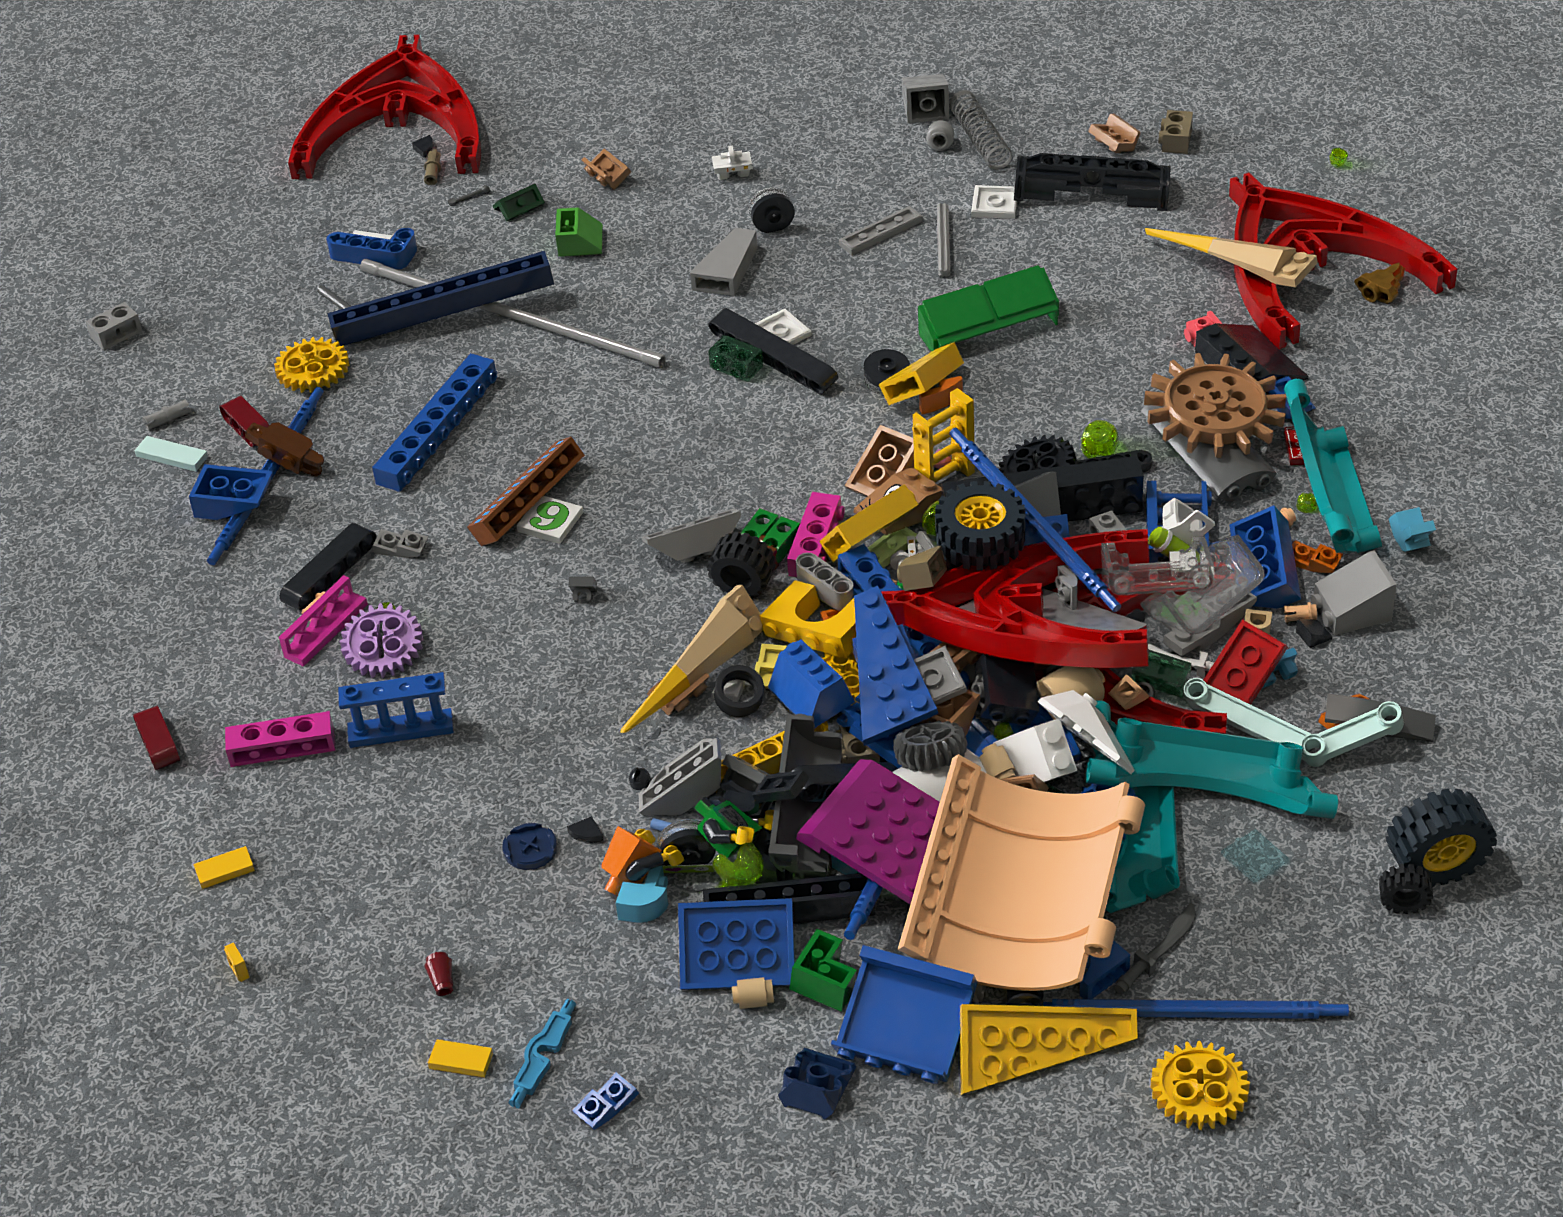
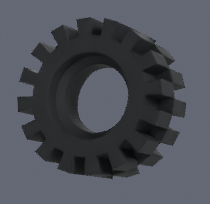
M1399 864L1398 869L1392 866L1389 868L1390 872L1385 870L1382 873L1383 876H1380V899L1382 905H1386L1387 910L1393 909V913L1397 914L1400 910L1403 911V914H1408V911L1412 910L1414 914L1418 913V908L1423 911L1426 909V905L1430 906L1432 903L1431 875H1429L1427 870L1423 871V867L1418 866L1414 869V864H1409L1408 867H1404V864Z

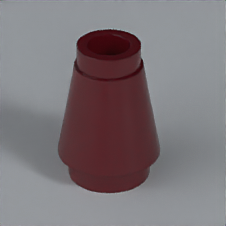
M446 952L430 954L426 958L424 968L438 996L449 995L453 992L452 959L448 957Z

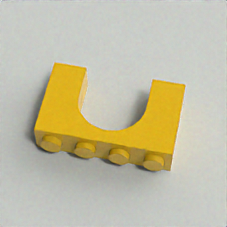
M795 580L759 616L764 634L767 637L789 643L797 642L801 639L811 649L847 658L853 652L852 638H856L854 598L834 617L818 622H808L806 620L820 606L815 585Z

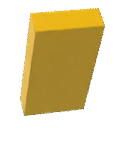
M246 846L193 864L202 889L255 871Z
M437 1039L430 1055L428 1066L429 1069L485 1078L493 1056V1050L489 1047Z

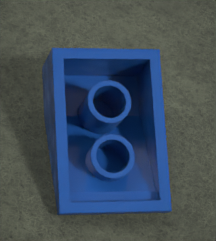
M204 464L189 495L194 518L219 520L259 507L274 475L273 471Z

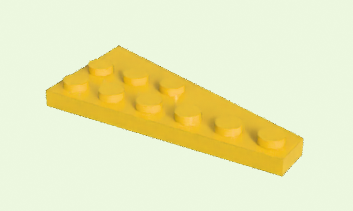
M960 1005L961 1095L1136 1040L1138 1038L1137 1009Z

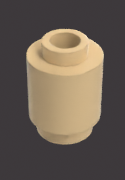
M994 743L982 749L983 754L979 759L987 774L998 779L1016 777L1014 773L1015 767L1003 745L997 746Z
M764 977L737 980V986H732L733 1004L739 1003L740 1009L764 1007L767 1006V1003H774L772 979L764 980Z

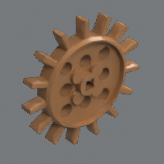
M1196 353L1194 367L1186 370L1175 360L1170 361L1169 373L1174 376L1172 380L1154 373L1152 375L1151 387L1165 393L1145 391L1144 405L1163 407L1149 410L1147 422L1149 424L1169 422L1170 425L1163 429L1162 439L1165 442L1180 433L1188 438V453H1192L1196 449L1197 444L1201 442L1214 444L1216 458H1221L1224 444L1237 443L1245 455L1250 454L1251 442L1248 438L1252 435L1270 444L1273 438V430L1264 426L1263 423L1278 427L1284 426L1286 414L1268 409L1285 408L1286 394L1266 395V392L1275 389L1276 377L1271 376L1260 381L1254 379L1255 362H1250L1243 370L1230 366L1229 354L1223 355L1219 365L1205 364L1201 354Z

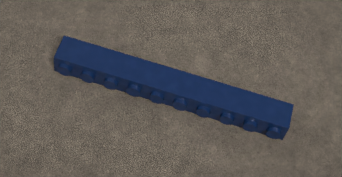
M541 251L327 314L336 342L338 341L340 346H344L554 285V280L546 253Z

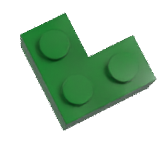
M816 929L792 967L789 990L842 1012L852 995L857 973L856 969L840 963L843 939Z

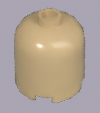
M1064 666L1037 681V690L1040 698L1074 690L1081 696L1087 693L1095 701H1103L1105 694L1103 683L1105 678L1098 668Z

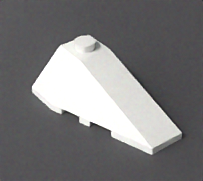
M1074 690L1042 697L1038 701L1056 719H1060L1061 724L1113 762H1116L1117 765L1128 773L1132 774L1134 772L1133 766L1107 720L1095 707L1098 704L1097 701L1087 693L1081 696Z

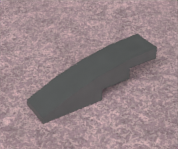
M1328 693L1325 722L1342 724L1377 709L1384 702ZM1400 706L1404 721L1403 728L1397 734L1385 736L1433 742L1436 715ZM1390 715L1387 716L1384 720L1392 721L1396 718V716Z

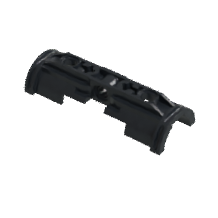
M1039 153L1033 156L1018 155L1014 201H1023L1024 199L1054 201L1055 191L1080 192L1081 186L1103 188L1102 194L1127 196V206L1157 208V211H1167L1171 166L1156 165L1148 160L1049 153Z

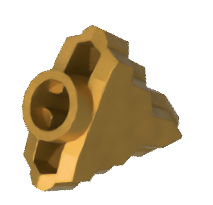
M1400 263L1392 264L1384 270L1377 269L1372 273H1364L1356 278L1354 283L1358 290L1361 291L1365 300L1369 302L1378 300L1388 304L1398 296L1399 282L1403 279L1405 267L1401 266Z

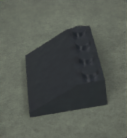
M1215 323L1196 331L1195 353H1200L1207 364L1220 365L1223 355L1229 354L1230 366L1243 370L1250 362H1255L1256 367L1253 378L1257 381L1271 376H1275L1276 380L1288 376L1291 380L1301 379L1304 381L1308 379V375L1253 325Z

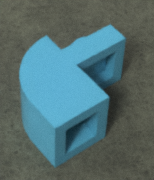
M1420 507L1396 512L1389 518L1393 536L1402 551L1406 552L1431 546L1429 535L1436 530L1433 520L1424 522Z
M663 866L649 870L645 884L622 883L616 900L618 920L643 923L652 921L665 912L669 905L666 890L668 878L664 876Z

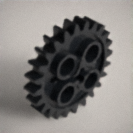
M1043 435L1040 440H1037L1035 436L1031 442L1025 439L1022 446L1016 444V450H1008L1009 455L1002 456L1003 462H999V470L1002 474L1037 470L1038 467L1039 469L1074 465L1077 458L1073 445H1070L1068 440L1064 441L1063 437L1056 439L1055 435H1052L1047 439L1046 435ZM1036 453H1037V456H1038V457H1037V463H1036V460H1035V454H1036Z

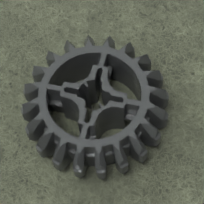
M940 720L937 722L929 721L928 723H920L916 726L911 725L909 729L902 730V733L896 735L893 748L895 758L898 764L902 765V768H909L912 771L919 769V771L929 769L931 771L935 768L941 769L943 766H950L952 758L958 754L964 757L965 752H967V740L963 728L958 726L957 723H951L950 721L941 722Z

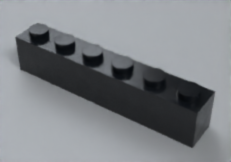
M861 873L709 888L703 889V901L718 902L792 898L793 924L850 918V914L869 878ZM875 905L869 916L875 915Z

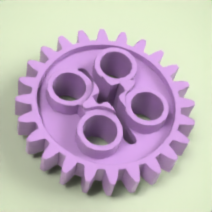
M379 603L378 609L374 610L370 605L369 612L367 613L361 609L359 610L361 615L359 618L351 616L353 624L345 623L347 631H341L343 638L340 640L341 652L343 657H345L347 665H351L353 671L360 669L362 676L368 671L371 678H374L376 673H380L381 677L384 678L388 671L394 676L395 669L397 668L403 672V665L412 666L411 657L418 658L417 650H422L423 648L421 641L424 638L420 623L418 624L416 616H411L410 610L403 612L402 606H398L394 610L392 603H390L387 609H384L382 603ZM380 623H383V624H382V631H383V634H384V636L382 637L383 649H384V657H383V658H381V649H380V646H379V645H381V634H380V631H379V625H380Z

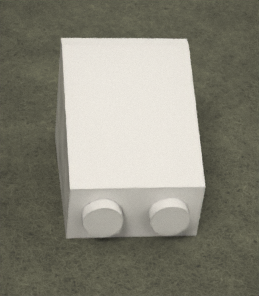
M1060 719L1034 726L993 742L997 746H1004L1015 767L1014 773L1016 777L1035 774L1045 783L1077 771Z

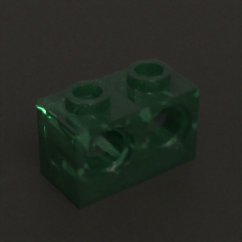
M725 335L708 350L710 368L749 382L763 367L762 349Z
M1148 649V666L1133 667L1132 680L1137 684L1148 682L1154 686L1155 690L1183 698L1184 685L1191 678V663Z

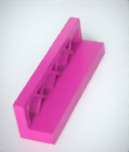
M343 575L279 636L284 658L304 667L345 627V623H349L352 620V615L356 616L360 613V609L363 610L368 605L365 597L353 592L349 577ZM343 589L344 593L338 598L340 591ZM327 604L326 610L322 613L324 606ZM311 619L310 625L306 628L308 621ZM294 636L293 642L290 644L289 639Z

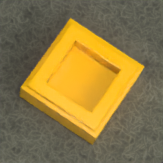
M234 942L224 946L229 966L238 981L242 982L250 978L245 961Z

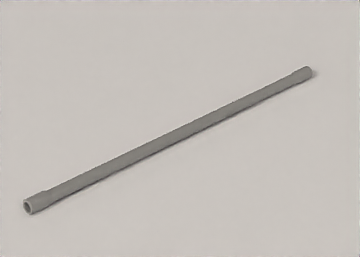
M363 259L360 265V269L363 272L382 276L416 288L434 283L433 281L384 266L369 259ZM498 302L477 307L640 360L657 368H662L666 361L665 355L624 344Z

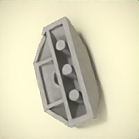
M733 508L645 535L641 538L644 543L677 561H681V563L690 562L695 559L696 555L702 553L705 556L712 555L720 538L725 537L728 533L732 534L741 517V512Z
M717 738L702 739L664 766L651 780L647 789L643 788L639 792V813L642 815H682L690 808H694L703 797L714 794L721 784V741Z

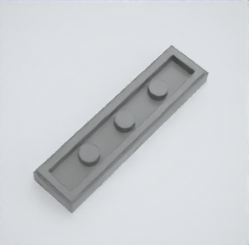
M908 206L839 239V246L852 256L923 222V216L911 206Z

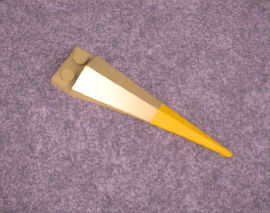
M1145 228L1147 235L1176 242L1211 254L1278 285L1296 287L1317 264V255L1305 252L1298 253L1296 248Z
M743 585L735 586L718 602L689 646L650 696L623 726L621 733L630 731L683 693L705 673H711L754 642V638L763 631L759 617L761 613Z

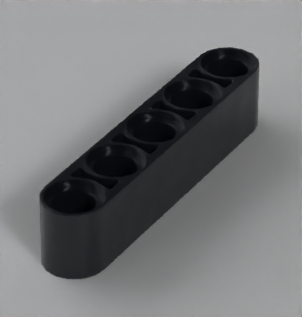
M351 523L282 587L279 595L280 601L300 611L305 609L315 599L317 593L326 592L373 548L377 538L376 533L361 525Z
M877 762L891 772L898 769L891 762ZM856 763L802 765L796 767L792 771L804 770L809 776V780L798 794L804 802L825 801Z

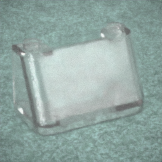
M1235 535L1216 541L1204 550L1201 555V564L1208 574L1186 593L1177 595L1173 590H1169L1165 594L1155 593L1146 598L1140 605L1155 620L1190 635L1199 634L1256 588L1264 579V569L1241 537Z
M1192 537V545L1187 550H1179V561L1129 564L1128 554H1120L1116 550L1115 543H1101L1102 580L1108 586L1107 590L1116 595L1204 590L1210 587L1214 581V563L1205 537Z

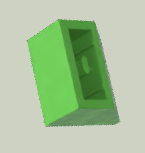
M579 207L557 209L555 237L558 257L602 254L603 223Z

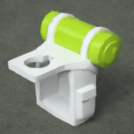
M1174 498L1163 506V526L1157 527L1151 532L1149 545L1153 547L1155 552H1160L1168 558L1169 552L1195 551L1196 562H1199L1200 553L1196 548L1200 539L1215 526V521L1199 510H1193L1188 505Z

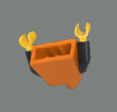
M618 826L602 862V869L611 874L604 889L618 896L623 882L641 884L649 870L664 865L666 860H668L671 866H677L684 861V857L674 845H668L663 853L660 854L662 850L653 845L656 839L650 830L638 829L635 833H632Z

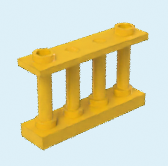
M956 388L950 392V407L934 417L926 420L917 412L912 414L914 469L935 483L954 471H961L967 477L975 473V465L963 454L962 448L949 435L953 428H957L968 441L974 442V400ZM951 418L949 427L933 435L934 427ZM951 437L950 445L933 454L934 446ZM952 455L949 464L934 472L935 464Z

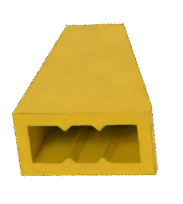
M955 342L935 349L884 380L879 386L888 405L928 391L964 364V361Z
M904 484L837 525L819 542L832 562L838 560L839 554L858 547L911 512L919 504L913 492Z

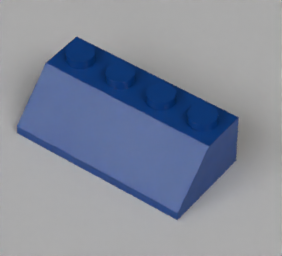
M1273 505L1230 524L1238 584L1257 597V601L1253 606L1277 609L1301 600L1289 522L1276 506Z
M800 639L797 642L790 643L785 650L779 653L768 688L794 715L805 714L813 716L816 728L855 702L843 678L803 640Z

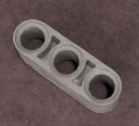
M802 553L796 558L797 580L815 585L818 597L828 605L841 611L854 598L853 582L817 555Z

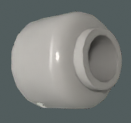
M939 120L929 126L926 140L930 148L940 152L951 147L955 134L951 124L947 121Z

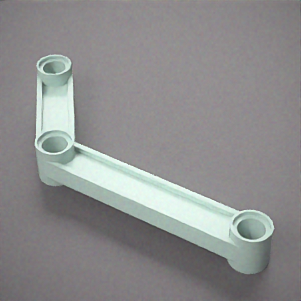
M1192 678L1184 685V694L1188 705L1192 709L1203 712L1227 713V724L1258 739L1301 745L1304 747L1301 760L1313 767H1319L1333 757L1385 735L1397 734L1404 725L1400 706L1395 702L1388 701L1382 703L1375 710L1318 734H1311L1206 684L1200 678ZM1196 692H1203L1198 697L1192 696ZM1387 716H1396L1392 721L1384 720ZM1312 748H1320L1317 753L1308 752Z

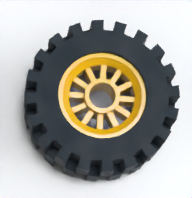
M972 481L969 487H965L963 483L957 485V491H954L952 488L946 491V497H940L939 505L936 504L935 508L937 546L942 547L945 559L951 557V564L957 566L960 562L963 563V569L969 570L971 566H976V571H983V566H989L990 570L997 569V563H1001L1003 566L1009 564V557L1015 560L1019 556V551H1022L1024 548L1025 505H1022V499L1020 496L1015 497V491L1009 488L1007 491H1004V485L999 483L996 487H992L989 481H984V485H978L977 481Z
M1442 789L1440 795H1436L1433 791L1428 793V798L1422 801L1420 797L1413 800L1415 805L1410 808L1408 806L1402 808L1400 811L1403 815H1395L1392 819L1394 826H1388L1387 829L1389 836H1386V842L1397 864H1404V867L1414 864V869L1418 866L1423 867V871L1427 870L1429 875H1431L1432 888L1435 887L1436 883L1445 885L1452 879L1455 882L1463 880L1461 876L1465 873L1472 875L1476 872L1474 867L1477 865L1483 866L1487 862L1485 856H1492L1494 852L1492 846L1497 845L1496 831L1479 801L1472 793L1468 791L1464 793L1462 789H1455L1453 793L1449 789Z

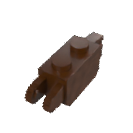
M279 422L271 423L268 428L252 423L246 430L245 437L258 446L257 453L297 474L301 471L316 477L321 474V465L324 463V457L312 450L313 443L310 438Z

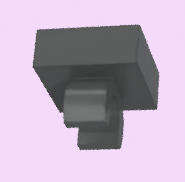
M569 577L568 587L573 592L572 598L574 602L578 603V597L582 593L587 594L586 599L588 603L592 602L593 595L591 592H597V581L594 577Z

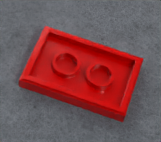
M1242 619L1203 680L1206 684L1251 705L1288 646Z

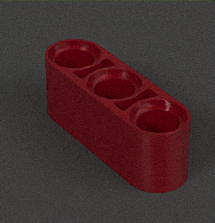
M238 396L219 406L224 420L250 447L256 446V444L245 437L246 430L250 425L256 423L266 428L270 426L242 396Z
M158 705L133 714L135 724L154 769L158 770L179 762V754Z

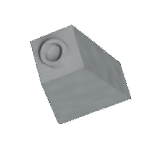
M734 228L691 271L692 290L735 296L758 248L756 230Z

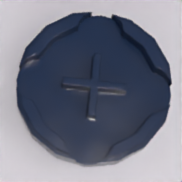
M522 824L513 828L507 838L505 836L502 847L503 855L507 863L514 868L534 870L545 866L554 858L557 852V840L553 831L542 827V824Z

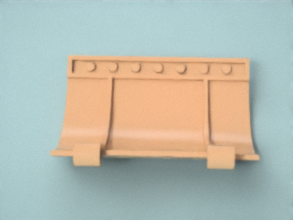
M959 754L952 758L898 950L914 959L974 974L978 984L1008 990L1040 991L1063 988L1081 982L1088 955L1106 958L1111 953L1116 926L1113 922L1103 919L1123 834H1136L1139 832L1145 809L1144 801L1135 796H1127L1130 785L1127 782L1106 790L1083 794H1062L1028 789L995 778L981 771V767Z

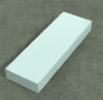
M146 436L134 450L136 457L195 472L208 458L206 450Z

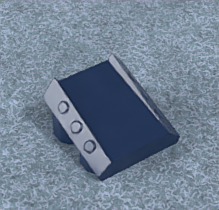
M803 1048L795 1056L794 1066L787 1067L784 1071L783 1085L778 1097L784 1107L791 1106L822 1116L825 1120L836 1109L856 1069V1065L853 1062Z

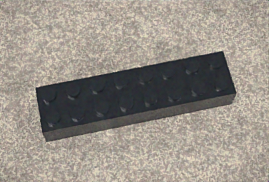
M1137 456L1003 474L1016 486L1046 472H1056L1061 515L1067 514L1068 522L1089 519L1109 511H1113L1115 515L1142 512L1144 475ZM986 477L942 482V496L946 497V491L951 488L957 491V485L964 483L965 487H969L972 481H977L978 485H984V481L989 480Z

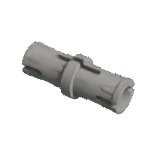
M185 399L170 407L163 406L160 411L143 416L142 418L144 423H148L145 426L149 431L164 423H173L174 419L190 414L192 411L190 407H186L189 406V403Z

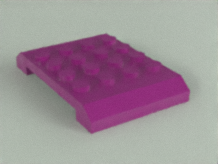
M860 759L800 829L796 839L819 854L824 849L911 905L940 802L877 762Z

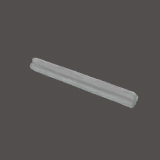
M939 203L937 205L938 275L942 278L950 276L949 207L946 203Z

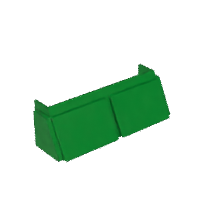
M1037 265L985 281L981 286L975 284L923 300L922 305L918 306L919 336L932 352L953 342L964 341L1044 315H1048L1054 324L1058 325L1059 300L1044 267L1040 268Z

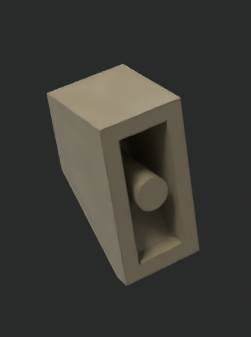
M933 547L907 557L902 561L897 569V577L899 582L902 583L904 591L933 587L947 571L942 547Z

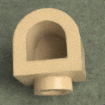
M1246 609L1245 621L1270 635L1272 612Z

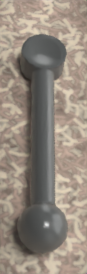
M484 185L481 189L456 199L450 198L448 204L455 206L460 201L481 193H488L490 188Z

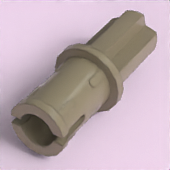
M437 149L429 151L427 162L424 165V182L427 185H435L437 183V176L441 170V153L437 152Z

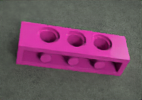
M811 493L787 557L788 576L797 577L796 558L802 553H813L827 563V553L819 541L839 525V520L842 521L844 518L845 507L841 506L840 495Z
M330 711L225 727V750L230 767L335 751L334 726Z

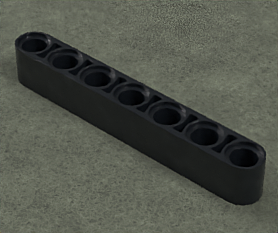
M728 308L721 310L708 323L709 329L717 337L819 395H822L838 380L837 372L830 365Z

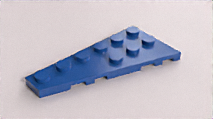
M878 586L854 596L862 741L864 746L939 714Z

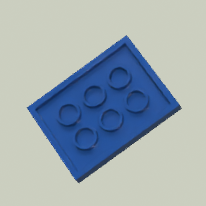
M792 898L678 903L680 990L732 988V986H737V980L764 977V980L772 979V986H790L792 967L795 963Z

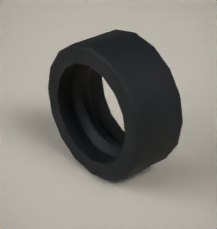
M744 665L729 666L722 670L716 678L714 689L716 705L722 712L733 717H745L756 712L762 704L765 688L762 677L756 670ZM732 680H743L752 685L755 691L754 696L748 702H734L724 694V686Z

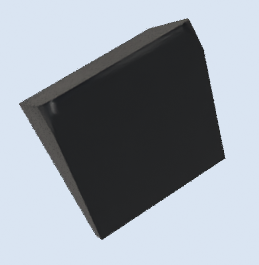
M1297 620L1296 633L1310 648L1332 640L1333 636L1318 620Z

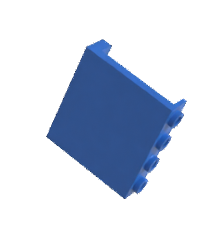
M863 945L859 955L862 964L837 1041L832 1040L831 1042L834 1050L838 1052L837 1056L851 1061L855 1057L865 1060V1064L875 1068H882V1065L893 1067L895 1073L904 1076H910V1073L921 1075L922 1080L932 1084H938L939 1080L947 1082L960 1043V1005L972 1004L978 984L975 975Z

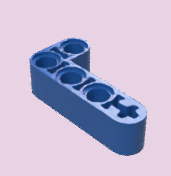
M411 228L397 230L391 239L344 232H333L326 238L330 258L336 261L361 264L363 259H369L399 270L407 267L417 252L415 234Z

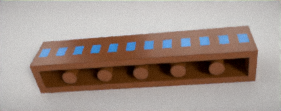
M571 436L555 442L467 528L481 546L498 541L585 454Z

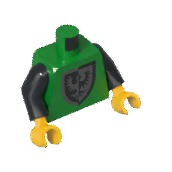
M706 796L694 808L704 817L697 827L698 831L725 860L747 848L761 831L762 826L772 830L774 810L765 811V818H761L760 815L747 816L730 801L726 800L715 806Z

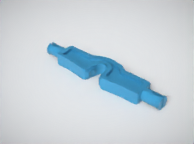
M566 999L559 1012L553 1011L542 1032L535 1035L527 1044L524 1052L525 1062L513 1082L515 1092L509 1100L510 1106H516L519 1109L526 1095L534 1094L538 1084L550 1069V1060L539 1053L542 1051L554 1053L560 1051L564 1038L572 1025L570 1015L576 1007V1003L573 1000Z

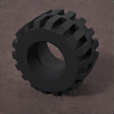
M728 533L725 537L720 538L708 561V576L710 579H713V584L719 586L723 592L729 593L735 586L743 585L750 598L758 597L765 591L775 570L776 557L773 556L774 552L772 549L768 548V545L765 542H761L758 537H752L748 533Z

